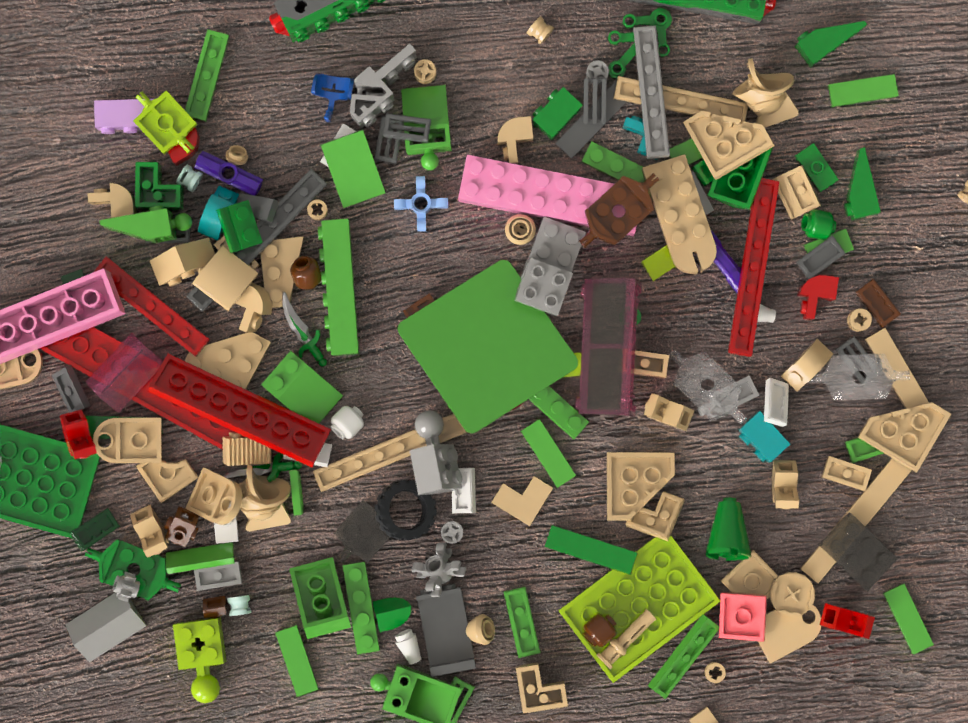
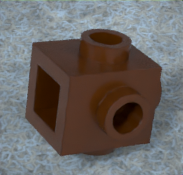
M178 506L174 516H169L164 526V529H167L165 539L170 540L173 544L186 547L189 539L193 541L199 528L196 527L199 515Z

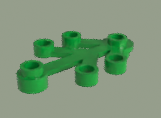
M658 8L650 16L635 17L632 14L624 16L622 23L628 29L633 28L635 25H656L658 50L660 47L667 49L666 54L659 52V57L664 58L668 56L670 47L667 45L666 29L672 22L669 11ZM658 16H663L665 18V21L663 23H659L657 21ZM632 18L633 24H626L625 19ZM611 31L608 35V42L611 45H618L622 42H634V33ZM611 35H618L619 40L616 42L612 41ZM635 42L619 61L616 60L609 64L608 75L612 79L617 80L618 76H624L626 65L636 55ZM614 66H620L621 71L615 73L613 71Z

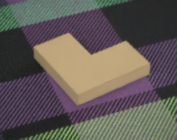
M535 476L523 495L502 484L491 503L530 526L553 487Z
M663 491L655 511L643 507L630 521L626 522V527L668 541L685 500Z

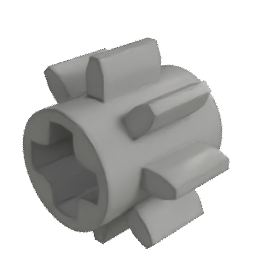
M124 572V575H117L112 591L117 593V599L128 602L129 598L137 596L140 582L136 581L135 574Z

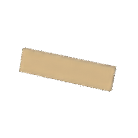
M886 328L866 338L865 341L904 408L907 409L929 403Z

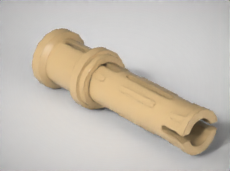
M646 609L617 639H612L610 645L602 653H597L596 656L611 669L613 667L612 664L621 655L624 656L627 652L626 649L657 619Z

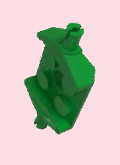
M119 539L113 542L104 552L96 551L90 547L85 552L84 556L99 562L100 582L112 586L117 575L122 576L124 572H129L128 567L130 564H138L140 573L135 577L136 581L140 582L137 596L147 601L152 599L162 588H167L177 593L180 590L179 588H181L182 584L169 580V577H167L166 558L159 555H152L147 558L142 548Z

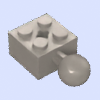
M432 410L423 411L415 420L416 432L422 438H425L427 446L410 450L418 495L442 494L462 489V474L458 469L457 451L454 448V444H440L438 436L443 431L444 422L440 414Z

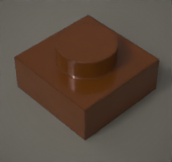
M226 596L203 599L202 611L204 618H218L222 615H227Z

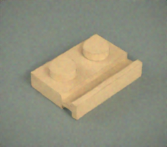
M803 165L772 179L780 181L778 193L791 220L821 206Z

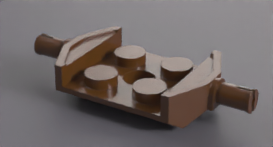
M652 173L649 178L640 183L622 176L618 182L584 211L590 230L588 231L589 233L579 240L580 244L587 240L582 245L586 248L594 239L598 238L609 244L616 245L654 210L649 189L659 181V178L656 177L651 181L656 176ZM614 206H622L625 209V215L620 218L615 217L612 213Z

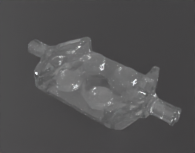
M676 349L673 350V353H670L669 356L679 366L673 383L674 386L685 394L710 421L732 415L741 425L747 419L737 409L742 387L706 352L698 353L690 358H684ZM706 379L712 380L714 382L713 389L704 390L701 387L702 382Z
M884 353L832 355L823 374H816L813 377L815 379H811L809 383L823 382V384H826L833 400L886 399L893 382L896 380H910V376H903L910 375V370H893ZM859 370L863 371L866 375L865 381L861 384L855 383L853 380V374Z

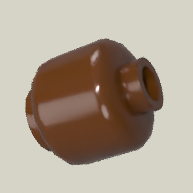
M302 256L297 258L291 265L290 273L295 285L299 289L310 290L321 282V270L314 258Z
M597 613L583 626L585 631L583 636L593 647L596 645L604 647L616 636L617 632L614 628L616 622L608 614L604 617L602 614Z

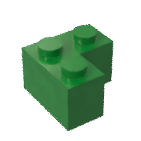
M159 162L135 163V207L138 210H150V207L163 206V208L168 210H184V188L181 185H162V165Z

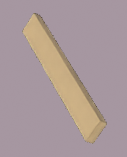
M454 414L442 418L444 427L438 436L439 442L443 443L467 433ZM415 429L331 463L328 467L314 470L313 473L320 491L323 492L411 456L410 450L427 446L426 440Z
M891 458L869 484L866 491L859 496L807 559L800 570L816 583H819L912 470Z

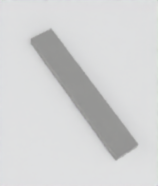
M656 25L634 27L633 33L647 159L670 157Z

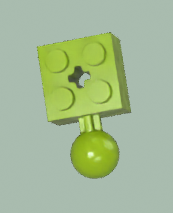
M221 617L173 624L178 669L196 668L197 677L192 682L191 693L198 702L210 703L218 697L220 684L214 676L210 675L209 666L227 662ZM197 638L205 642L201 649L195 646Z

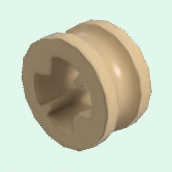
M316 199L309 203L307 212L312 219L322 220L326 217L328 208L322 200ZM315 204L317 207L318 204L322 205L321 210L323 213L321 215L318 213L317 216L313 215L314 210L312 207Z
M712 662L706 666L705 676L710 682L719 683L725 678L726 671L720 663ZM717 666L719 667L718 670L721 671V675H717L716 679L711 678L712 675H709V671L714 670V667Z

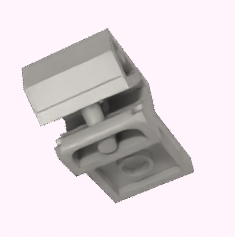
M408 44L376 73L369 66L355 78L354 83L357 94H352L350 114L360 129L364 126L366 128L370 127L377 120L375 117L380 112L386 113L394 106L392 103L395 100L393 92L386 84L390 86L399 78L398 74L402 70L408 71L416 64V50L411 44Z
M543 217L530 255L524 266L521 282L517 288L514 301L558 316L581 247L579 240L585 236L586 232Z

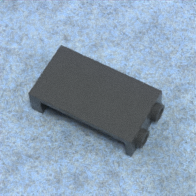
M456 584L442 586L443 590L440 597H431L432 591H426L425 589L420 590V595H416L431 677L476 668L472 643L466 634L468 622L461 587H456Z

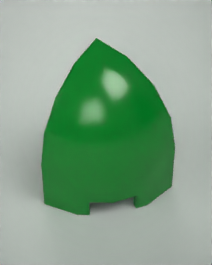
M393 597L373 601L380 632L401 626L408 620L411 614L410 603L402 598Z

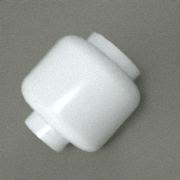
M343 406L331 418V430L341 439L353 438L364 426L363 413L355 406L353 408Z

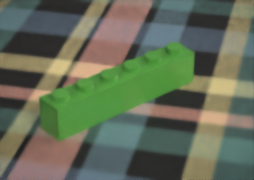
M349 219L321 221L322 226L318 227V238L323 240V249H319L320 262L325 264V271H321L322 285L326 284L327 293H323V305L328 307V316H324L325 329L330 331V338H326L327 352L331 351L332 356L359 354Z

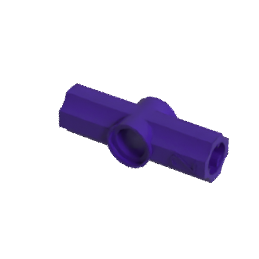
M203 150L198 156L194 167L227 185H231L254 196L259 193L264 181L262 178ZM229 168L235 171L233 178L225 179L223 177L224 171Z

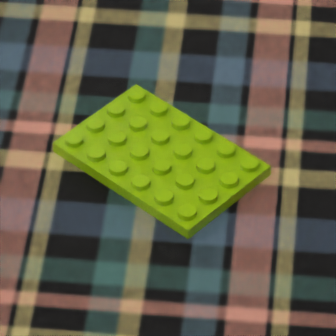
M670 536L668 541L654 537L636 551L638 555L631 575L612 569L558 610L612 683L720 602V599L672 536ZM647 609L657 620L626 649V654L624 656L621 655L612 664L613 667L609 669L596 654L602 653L610 645V641L604 647L597 645L593 647L583 636L585 632L583 626L597 613L602 614L604 617L608 614L616 622L614 628L617 633L614 638L617 639Z

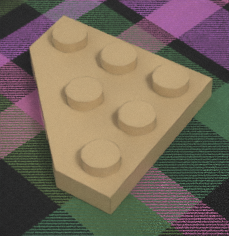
M701 111L683 122L715 180L775 146L766 129L761 124L744 122L740 119L719 116L706 111Z
M248 332L208 344L197 357L189 352L185 361L241 388L247 389L272 342L253 332Z
M931 402L871 417L867 420L858 438L914 472H918L951 413Z
M607 452V521H630L675 476V453Z

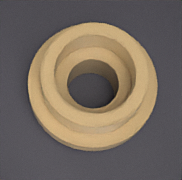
M239 145L231 146L225 155L226 160L235 166L243 165L248 160L246 149Z

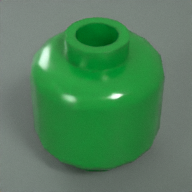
M812 209L804 214L801 228L807 237L826 240L830 237L831 233L835 232L836 221L831 212Z

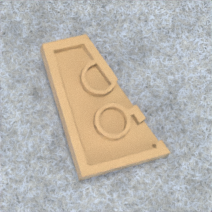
M304 237L273 240L261 253L264 289L272 300V308L283 307V292L287 294L289 302H291L294 281L290 268L294 261L300 257Z

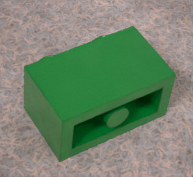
M564 87L560 91L555 89L547 98L549 100L545 107L540 105L532 114L534 116L532 123L551 141L583 106Z

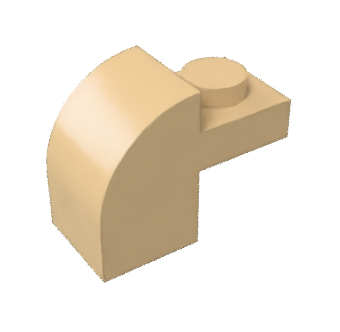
M531 116L513 118L501 127L497 144L507 145V147L503 148L504 161L518 165L516 143L533 141Z
M110 183V192H107V189H94V193H88V203L91 205L111 204V218L137 214L134 197L121 185Z
M254 283L247 287L235 303L246 308L239 330L246 333L256 332L262 324L261 316L271 315L272 300L268 292L263 287Z
M816 339L781 377L798 391L824 367L833 353Z
M651 393L650 399L645 405L644 415L687 432L694 410Z
M773 460L772 501L775 503L776 508H799L796 460Z
M151 504L130 514L132 525L141 539L143 551L147 558L160 554L168 548L167 543L169 541L165 539L166 533Z

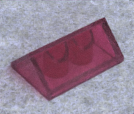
M131 332L89 377L86 383L99 398L119 413L153 377L163 361Z

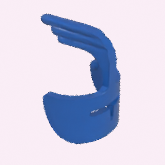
M315 74L311 93L329 100L328 110H326L324 116L325 122H331L335 101L351 100L354 84L352 78ZM335 83V90L345 91V93L325 91L322 88L333 89V84Z

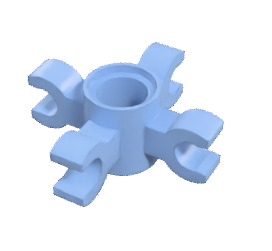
M416 176V194L412 199H394V209H412L417 214V231H426V214L430 209H448V198L430 199L425 194V176ZM420 198L428 202L427 207L422 210L415 207L416 200Z

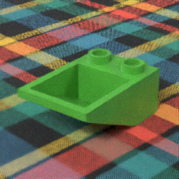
M446 85L401 89L403 116L431 119L432 121L428 143L413 144L414 141L405 140L407 155L424 154L421 158V165L426 170H434L439 164V159L434 153L452 151ZM404 122L405 126L425 128V125ZM404 131L406 134L424 136L423 133ZM438 138H442L444 140V142L435 141Z
M163 206L150 207L148 212L99 220L100 225L108 230L152 243L177 240L175 228L180 231H186L192 226V219L188 214L180 213L174 219L173 213L167 208H163Z
M398 663L391 682L381 673L373 675L370 680L373 690H388L382 706L383 710L419 723H450L462 689ZM402 677L408 678L409 682L406 685L400 683ZM395 698L400 699L401 704L399 706L392 704Z

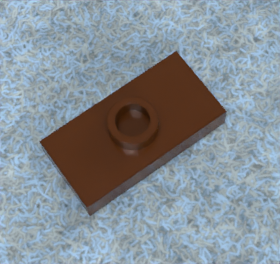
M874 278L855 292L882 328L901 314Z

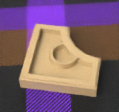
M187 459L178 463H169L162 460V463H140L136 466L161 503L199 478Z

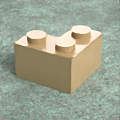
M208 237L174 246L150 260L159 286L169 284V287L181 283V278L187 279L194 276L195 272L200 273L215 255V252Z
M538 662L516 666L523 713L568 706L564 681L542 685Z

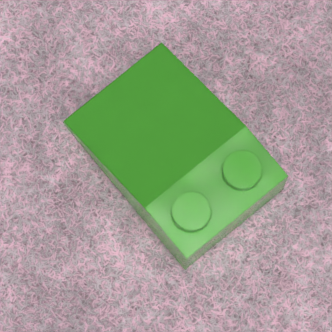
M292 351L285 356L261 384L291 411L317 423H320L343 397L338 390Z
M333 557L289 569L307 639L351 628Z

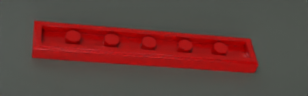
M105 257L94 270V272L101 269L109 271L119 296L195 357L199 355L210 341L207 336L108 257Z

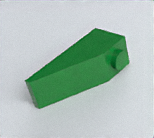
M861 21L815 29L811 33L807 30L797 38L799 42L795 45V48L811 68L864 29L867 23Z
M865 147L860 148L856 153L846 197L847 203H844L845 213L847 217L850 216L851 221L881 213Z

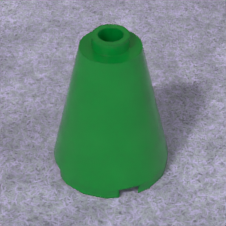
M727 497L723 498V501L718 502L706 548V557L719 560V557L726 558V561H740L751 558V549L741 503L736 502V498Z

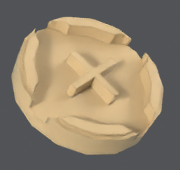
M786 572L779 575L773 581L770 588V601L780 614L788 617H799L813 606L815 589L805 575L797 572Z

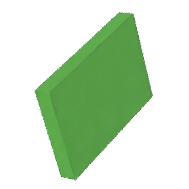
M363 129L320 144L343 208L385 193Z

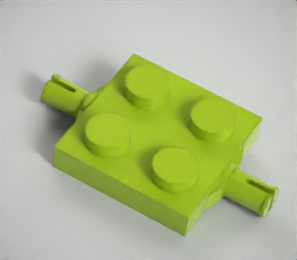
M143 91L139 94L145 100L139 95L136 96V99L140 101L144 108L133 122L164 155L177 145H180L189 154L191 151L185 145L187 144L191 150L195 147L186 137L198 124L167 91L152 101Z

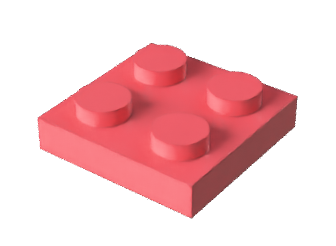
M722 592L720 598L719 638L764 642L767 595Z

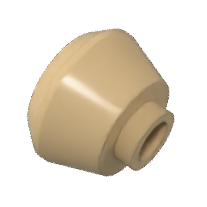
M524 214L512 216L505 226L507 238L512 243L518 245L530 242L536 232L534 221Z
M480 614L469 621L466 627V634L471 641L488 645L494 638L495 626L490 617Z

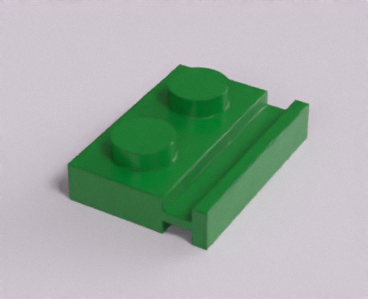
M249 200L216 210L230 253L263 243Z

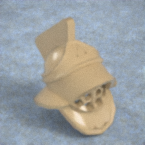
M753 58L748 59L747 67H749L751 74H748L749 78L733 91V95L745 101L746 105L751 108L750 110H753L758 115L755 123L761 124L766 128L798 116V109L786 93V90L795 81L794 76L790 73L759 74L754 67Z
M247 464V469H245L247 470V478L239 483L242 490L240 509L249 519L246 524V530L250 532L289 524L291 518L283 504L291 492L289 483L280 478L268 482V476L256 475L252 464Z

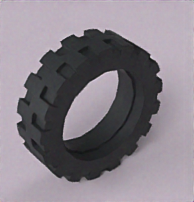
M400 480L392 482L389 486L382 489L383 492L378 495L376 499L378 502L375 505V511H377L375 518L380 523V529L385 531L389 537H394L397 540L417 539L430 530V526H433L435 522L433 519L437 514V509L434 506L436 501L432 499V494L418 495L416 481ZM402 491L413 493L418 497L422 506L420 521L410 529L398 527L390 517L389 506L391 500Z

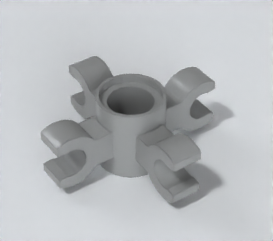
M446 542L437 543L436 555L428 558L425 564L414 562L411 571L417 572V578L422 579L430 576L425 590L432 591L431 597H440L442 593L441 584L447 583L452 578V575L464 577L467 569L466 567H460L461 561L447 563L451 557L452 549L446 548Z

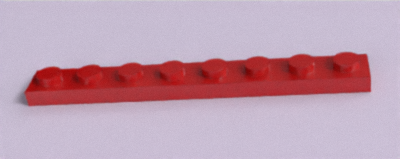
M762 178L751 206L728 353L747 357L752 356L780 181Z

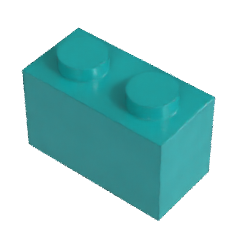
M757 411L738 429L741 433L739 435L740 439L747 446L751 444L756 449L754 454L762 462L766 460L768 463H771L790 445L772 423L764 421V415L761 411Z

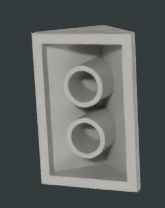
M115 592L65 624L73 645L89 663L147 626L130 598L128 602L119 600Z

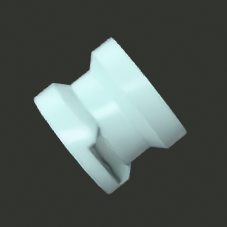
M187 164L181 171L176 183L181 186L185 185L190 192H194L203 177V173L200 171L195 172Z
M242 595L227 598V602L231 607L229 616L252 613L248 605L250 596Z

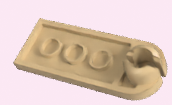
M684 154L643 167L642 172L645 180L652 173L656 176L651 181L656 177L659 178V181L649 189V193L674 265L684 273L697 275L698 269L692 254L696 253L700 263L699 269L702 273L714 262L717 250L686 155Z

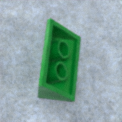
M773 147L721 178L714 179L708 196L732 208L750 210Z

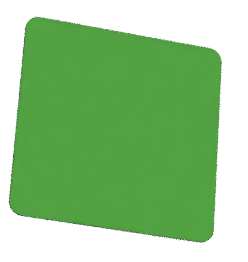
M507 260L498 261L401 321L398 325L399 335L464 430L468 433L478 432L566 376L578 366L577 357L546 313L514 301L521 277Z

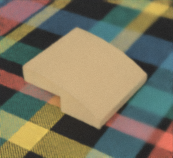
M222 246L192 284L229 311L257 277L258 272Z

